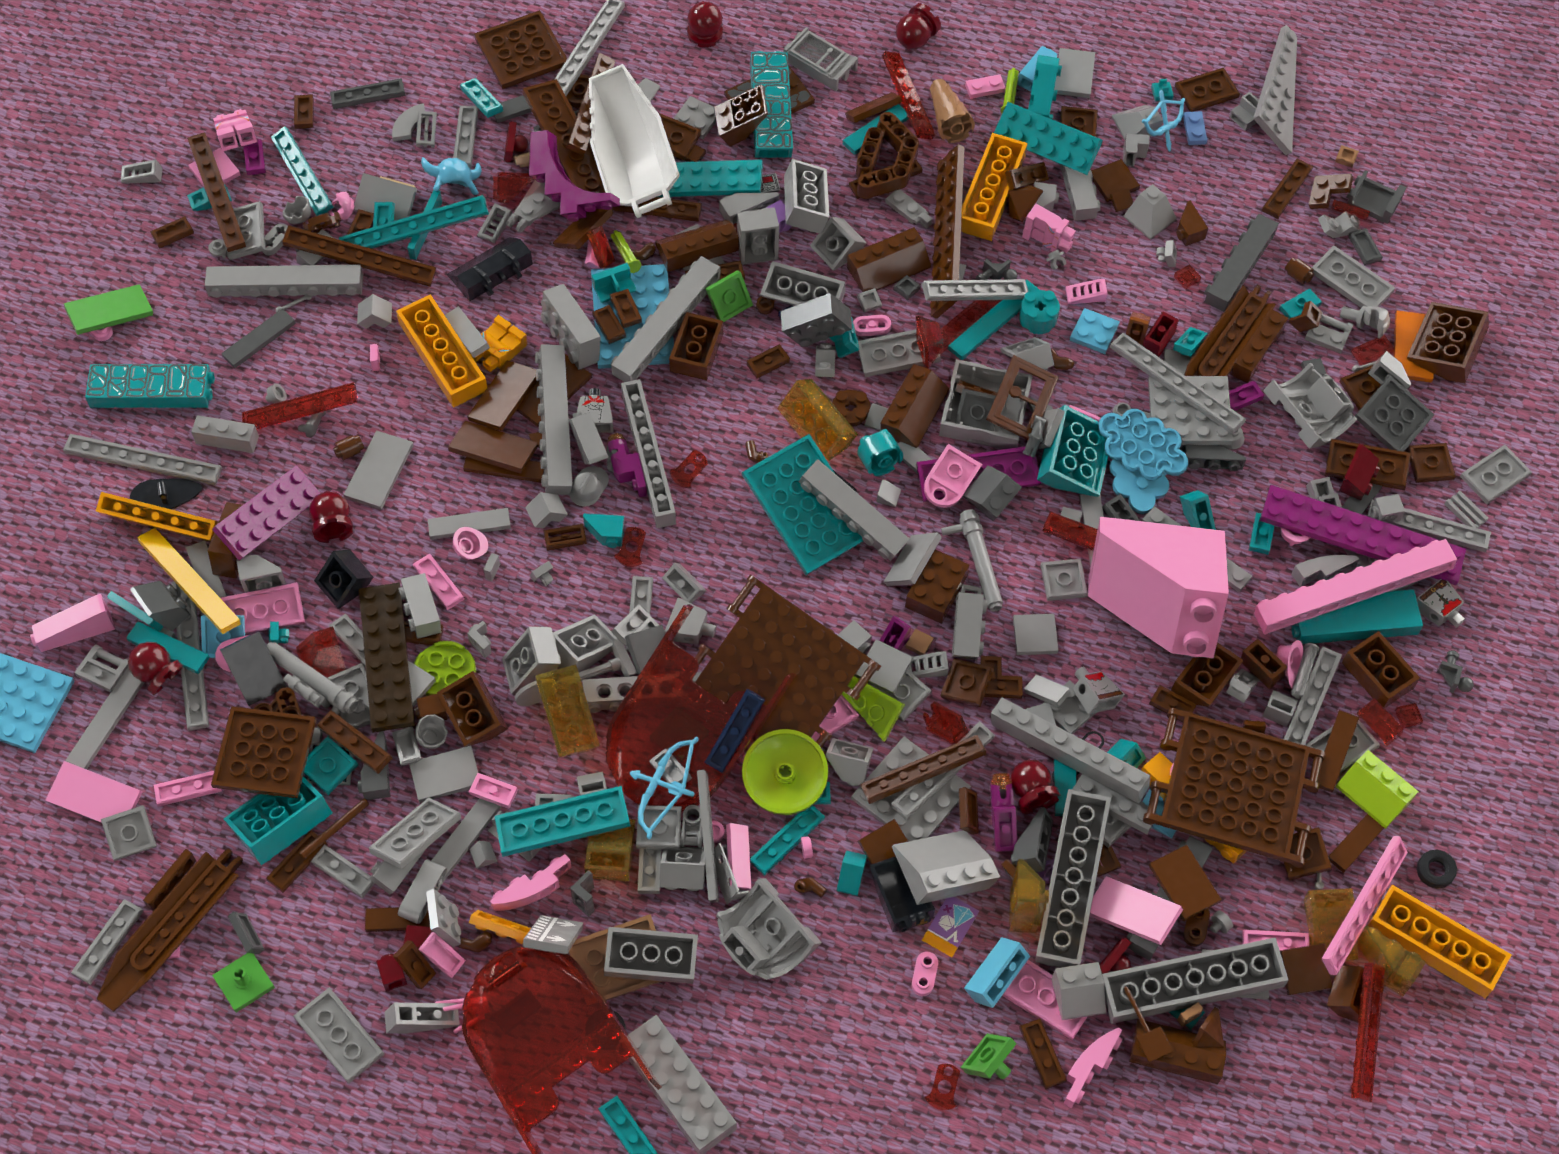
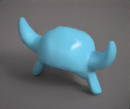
M422 157L421 164L424 171L430 176L436 177L433 187L434 191H438L441 185L453 183L469 187L473 195L479 194L472 181L481 175L482 168L479 163L476 164L475 169L470 170L468 164L458 158H447L438 166H434Z

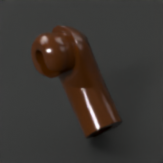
M649 242L640 250L631 249L637 260H648L655 253L656 246L654 243Z
M1054 349L1051 350L1054 368L1068 370L1074 367L1072 359L1059 357Z
M484 931L474 940L462 937L459 948L479 953L491 944L492 934Z

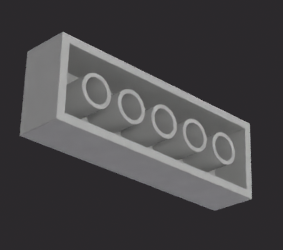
M657 1015L619 1041L620 1049L697 1154L706 1153L737 1130V1122Z

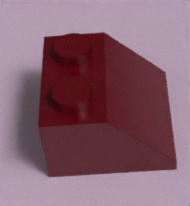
M1359 443L1339 492L1362 500L1364 494L1369 495L1373 485L1369 482L1372 477L1376 478L1380 469L1377 466L1379 459L1363 444Z

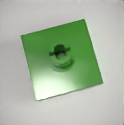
M735 271L705 288L717 319L723 322L753 306L740 271Z
M246 953L212 975L236 1013L275 988L252 953Z
M987 1033L960 1068L970 1075L990 1079L995 1073L1000 1079H1005L1011 1070L1003 1061L1015 1047L1016 1043L1010 1037Z

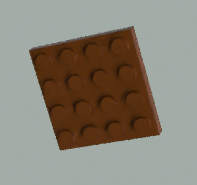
M540 10L474 33V38L502 89L558 70L563 67L568 59Z
M231 706L211 782L212 788L298 798L316 718L313 716Z

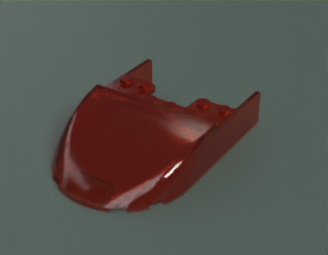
M691 604L682 607L618 707L607 730L605 754L608 768L611 770L617 786H622L623 793L638 805H640L642 795L645 794L650 782L639 778L635 780L630 775V772L640 770L641 774L653 777L656 770L649 760L665 748L668 750L677 742L693 740L696 736L699 740L694 744L689 774L692 779L686 783L685 788L693 791L695 795L691 797L682 794L673 806L682 807V811H684L690 805H700L697 770H705L707 772L711 797L744 757L796 676L793 672L787 674L768 705L764 704L724 773L706 764L705 760L745 691L735 692L726 704L692 681L699 669V663L694 656L673 642L674 637L694 607ZM690 745L681 746L672 753L684 768L686 767ZM657 785L646 806H668L676 795L670 794L668 788Z
M517 946L494 957L474 977L475 981L470 991L466 992L462 1007L463 1035L470 1052L532 1154H543L533 1138L531 1129L553 1114L559 1106L558 1096L552 1087L590 1061L597 1072L607 1074L633 1056L648 1080L658 1090L662 1088L612 1008L583 968L570 955Z

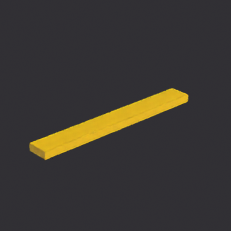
M156 528L137 537L138 542L222 634L241 624L240 619Z

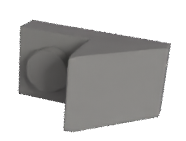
M1241 669L1232 677L1226 693L1245 703L1259 682V679L1246 670Z

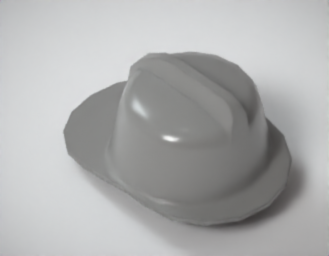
M596 466L582 469L572 482V489L569 494L572 502L579 506H590L596 503L608 485V474L605 470Z

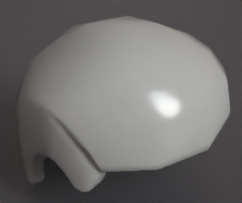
M296 196L293 203L287 202L283 210V218L293 225L301 224L311 216V206L305 196Z
M435 714L424 716L419 720L415 729V737L418 743L426 749L440 747L444 744L448 733L444 720Z

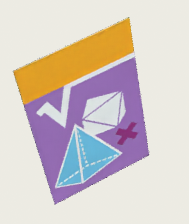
M955 897L946 898L922 941L953 957L979 910Z

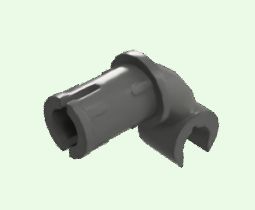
M1037 415L1034 416V423H1031L1033 430L1028 435L1029 440L1023 451L1024 454L1028 456L1030 454L1031 457H1035L1040 442L1044 440L1042 435L1046 419Z

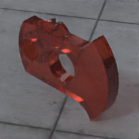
M693 450L677 468L670 469V475L673 481L680 487L692 488V481L709 464L708 460L701 452ZM693 464L695 470L690 474L685 473V467Z
M626 527L621 549L614 555V558L626 567L642 565L640 553L646 532L638 527ZM637 532L639 536L634 537L632 533ZM628 542H635L638 548L635 552H629L626 549Z
M951 1064L938 1065L932 1091L928 1096H925L926 1101L931 1106L939 1110H950L957 1107L954 1102V1094L960 1070ZM947 1067L953 1069V1073L950 1076H947L944 1072ZM942 1080H947L951 1084V1090L946 1094H942L938 1090V1084Z

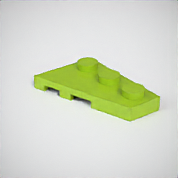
M854 676L848 687L853 689L859 679ZM866 684L859 694L861 696L858 701L847 693H842L845 699L859 712L883 741H886L905 704L869 684Z

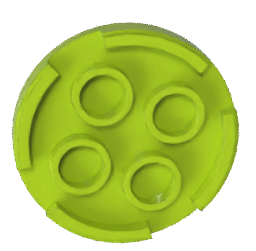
M452 641L434 643V645L420 652L414 662V665L436 679V682L425 693L426 696L437 694L438 691L472 671L476 673V664L471 653L463 645Z

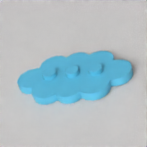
M1139 409L1127 410L1122 416L1108 413L1100 419L1099 431L1107 439L1105 442L1107 456L1113 460H1122V464L1127 470H1139L1141 475L1148 480H1156L1164 472L1172 476H1178L1186 471L1188 458L1180 450L1182 444L1181 436L1175 429L1165 428L1160 419L1155 417L1147 418L1145 413Z
M1112 460L1110 463V472L1115 476L1112 483L1113 491L1117 495L1121 494L1123 498H1128L1129 506L1136 513H1148L1154 507L1155 500L1164 497L1169 490V481L1165 477L1167 475L1165 472L1156 480H1148L1141 475L1139 470H1127L1123 466L1122 460Z

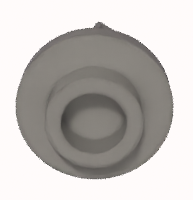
M217 239L209 244L208 249L212 256L226 258L227 248L224 240Z
M1055 250L1048 254L1049 258L1046 261L1051 260L1050 266L1053 270L1058 268L1056 261H1059L1061 266L1066 265L1065 258L1061 256L1064 254L1063 251Z

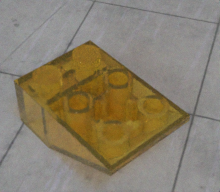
M629 819L630 827L589 836L584 867L585 873L588 870L592 872L593 879L629 881L636 819Z
M1352 888L1308 891L1303 901L1311 945L1324 943L1327 950L1355 902ZM1357 941L1345 961L1358 960Z
M1366 925L1356 941L1357 946L1382 984L1402 997L1413 985L1426 963L1417 953L1409 952L1396 940L1388 939L1382 935L1381 931Z

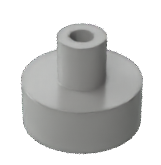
M273 384L267 388V396L265 397L267 402L279 405L286 400L287 395L281 385Z
M1218 910L1211 916L1213 924L1210 926V929L1213 933H1217L1219 930L1227 933L1233 928L1231 919L1224 912Z

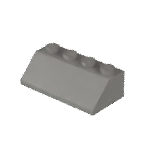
M772 261L760 296L796 306L831 293L842 302L846 288L844 281Z

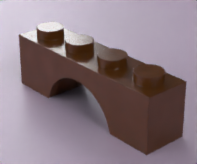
M1273 309L1270 310L1236 360L1231 372L1232 376L1245 383H1249L1268 349L1273 343H1276L1284 331L1288 317Z

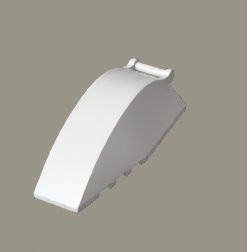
M623 64L589 78V98L591 100V108H589L591 114L590 129L592 136L590 144L605 192L612 193L620 198L621 206H632L637 219L642 217V214L663 205H671L672 201L668 191L680 174L659 113ZM663 194V198L655 200L641 207L638 206V204L643 203L645 201H648L652 198H655Z

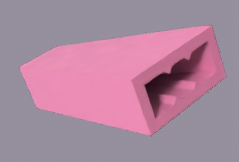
M98 594L32 625L33 634H30L33 645L38 646L40 651L44 652L115 630L107 604L102 595Z

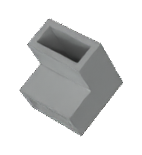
M1248 92L1241 97L1240 104L1231 110L1229 117L1246 131L1256 124L1253 118L1259 99L1251 92Z
M1126 133L1123 146V162L1126 166H1134L1136 157L1146 158L1149 147V135Z
M372 294L358 304V325L369 328L376 324L385 328L391 324V302Z
M540 492L525 507L536 528H545L551 521L561 522L568 515L558 494Z
M1273 690L1262 717L1287 727L1298 700Z
M603 771L577 777L580 795L607 789Z

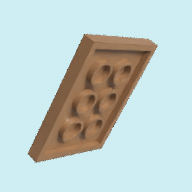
M651 914L614 926L617 928L656 931ZM608 929L576 939L569 950L587 1007L662 982L604 976Z

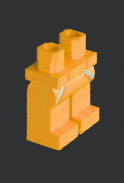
M497 315L493 319L494 323L481 333L490 348L473 358L476 362L481 357H484L483 366L489 372L496 367L501 369L507 360L513 359L527 346V335L516 326H512L510 322L500 315Z

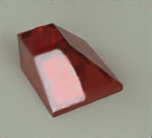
M498 172L493 176V199H498L500 203H509V200L515 198L534 178L529 176V173Z
M915 316L917 344L924 368L929 369L943 350V341H946L945 331L940 329L938 322L922 316Z
M334 627L311 633L296 647L299 659L326 678L346 670Z

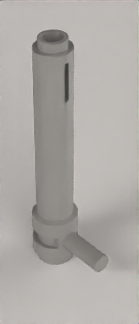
M965 510L960 514V524L941 528L942 536L963 532L964 538L968 541L984 598L987 600V608L995 612L1002 608L1003 601L982 535L984 531L982 525L979 524L980 518L975 510Z
M269 642L266 645L275 663L327 698V701L333 705L331 710L337 715L340 711L351 714L356 710L359 700L356 699V695L352 692H347V689L343 686L336 685L279 644Z

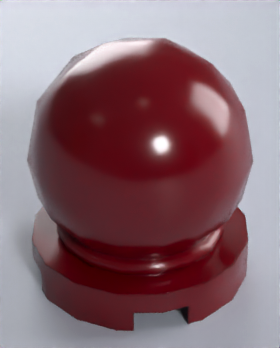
M702 1L696 3L689 10L687 36L689 41L698 44V47L708 48L715 46L716 42L723 37V17L718 6L711 2Z
M917 3L910 9L909 14L903 16L896 25V37L905 48L919 49L926 45L929 38L935 36L941 29L939 17H934L930 12L931 8L929 6Z
M325 491L316 495L310 503L309 515L313 522L312 533L314 539L319 542L330 543L329 540L335 538L343 541L353 534V522L349 518L350 507L346 499L339 493Z
M157 642L138 644L133 648L128 658V666L132 675L141 682L149 683L147 690L153 695H156L163 689L161 685L168 678L172 681L183 668V665L178 660L171 662L170 654Z
M1029 759L1018 763L1012 770L1010 782H1012L1014 794L1020 798L1018 806L1021 813L1025 815L1034 814L1033 809L1040 807L1048 809L1059 801L1058 796H1061L1056 786H1051V773L1043 763Z

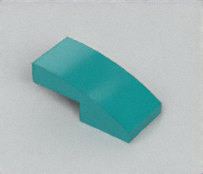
M224 184V186H225V188H226V191H227V194H228V197H229L230 202H231L232 199H231V196H230V194H229L228 188H227V186ZM204 187L187 195L193 211L212 208Z

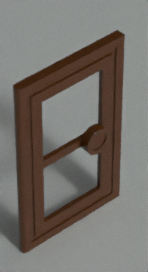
M1013 355L986 420L1029 440L1028 435L1033 430L1031 423H1034V416L1037 415L1043 418L1059 377ZM1019 369L1046 381L1037 402L1022 395V391L1018 386H1012ZM1009 394L1013 398H1020L1035 406L1027 427L1001 415Z

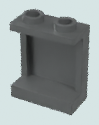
M1365 170L1362 176H1357L1354 182L1355 188L1351 187L1350 193L1347 194L1346 198L1349 199L1347 206L1388 224L1407 187L1399 185L1395 191L1367 178L1369 171Z

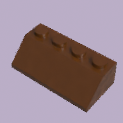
M722 220L656 240L655 245L667 272H671L692 265L701 256L710 260L739 251V237L733 223L728 220Z
M915 227L848 254L847 269L862 292L874 288L877 291L900 281L906 275L910 277L931 268L924 241Z
M913 364L880 423L881 430L887 429L896 442H903L917 448L947 396L949 387L932 370Z
M1137 1019L1129 1062L1214 1084L1220 1082L1223 1077L1226 1060V1041H1224V1047H1195L1193 1043L1197 1033L1145 1021L1150 1031L1161 1026L1173 1049V1052L1148 1062L1136 1038L1146 1033L1140 1020Z

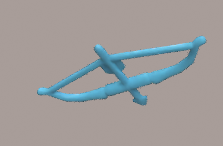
M1160 90V102L1147 119L1142 120V123H1144L1147 132L1152 136H1161L1165 132L1166 146L1170 152L1169 130L1174 129L1181 122L1185 98H1182L1180 101L1165 100L1163 90ZM1166 103L1180 105L1179 114L1174 121L1168 122ZM1161 108L1164 125L1159 127L1158 130L1153 131L1148 122L1158 109Z
M697 736L693 740L677 742L670 747L659 761L653 777L641 774L640 770L630 772V775L635 780L639 778L650 782L645 794L642 795L638 810V823L647 833V839H651L654 828L682 794L691 797L695 795L693 791L685 788L694 744L699 740ZM690 745L683 782L673 781L672 783L661 781L665 766L672 753L681 746ZM657 785L668 788L669 793L676 796L652 826L648 828L644 822L643 815L646 805Z

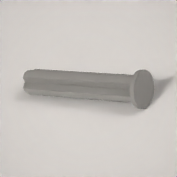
M1306 643L1303 647L1304 654L1291 692L1292 696H1295L1296 699L1304 696L1316 655L1320 652V648L1316 644Z

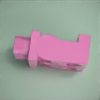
M240 109L232 114H221L213 118L222 152L239 147L235 135L238 136L241 146L257 142L246 110L242 111Z
M1035 204L1026 217L1022 238L1029 240L1032 237L1042 242L1045 247L1051 248L1050 251L1052 252L1060 249L1067 253L1073 244L1071 240L1076 230L1068 227L1069 220L1065 218L1062 220L1058 215Z

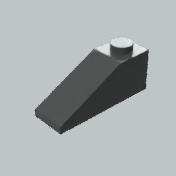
M384 731L378 733L374 743L387 752L386 736ZM364 764L361 771V780L358 781L359 794H363L366 800L391 797L388 764L379 774Z
M1045 807L1040 808L1016 842L1014 852L1011 855L1012 864L1022 875L1045 871L1053 826V819Z

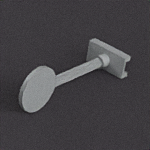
M617 639L612 644L614 659L602 665L564 677L556 682L549 679L534 681L521 688L514 698L517 705L530 706L545 700L554 690L583 681V679H590L620 669L624 677L634 676L637 672L624 644Z

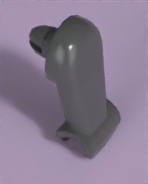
M313 403L314 411L310 419L307 420L306 425L301 424L298 426V430L303 433L305 432L306 437L311 438L316 434L321 418L326 414L324 403L319 407L316 406V403Z

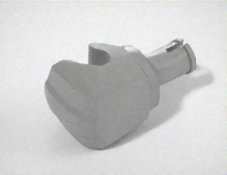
M1343 306L1340 313V318L1356 321L1357 328L1362 329L1364 324L1377 329V338H1381L1390 325L1388 311L1380 307L1363 306L1360 310H1355Z

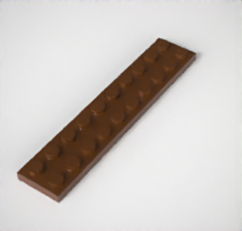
M959 144L953 150H950L937 164L932 281L959 280L964 146ZM958 300L931 301V317L939 318Z

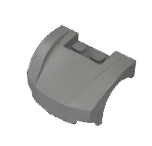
M1309 363L1289 381L1277 384L1275 380H1272L1263 390L1274 405L1283 404L1284 409L1293 416L1295 423L1302 428L1298 435L1309 449L1326 445L1331 439H1335L1345 432L1357 420L1352 413L1354 406L1342 388L1328 374L1322 376L1313 369L1312 363Z
M762 878L755 882L750 892L731 908L718 912L716 917L718 918L717 923L721 933L719 934L720 940L731 958L746 972L767 980L782 976L798 966L822 942L809 927H804L780 900L778 891L766 878Z

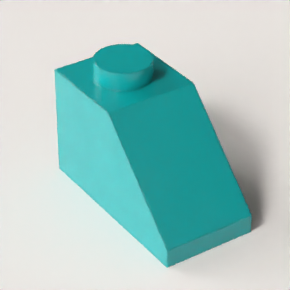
M1196 490L1180 496L1183 513L1191 527L1216 530L1207 494Z
M583 514L584 527L602 545H606L609 548L623 546L624 516Z

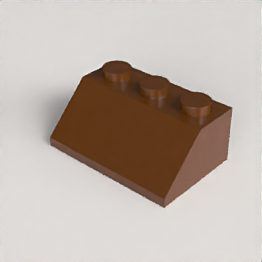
M1217 642L1214 658L1193 657L1174 682L1171 691L1197 705L1210 707L1244 660Z
M474 671L437 692L465 747L491 740L508 730L482 677Z

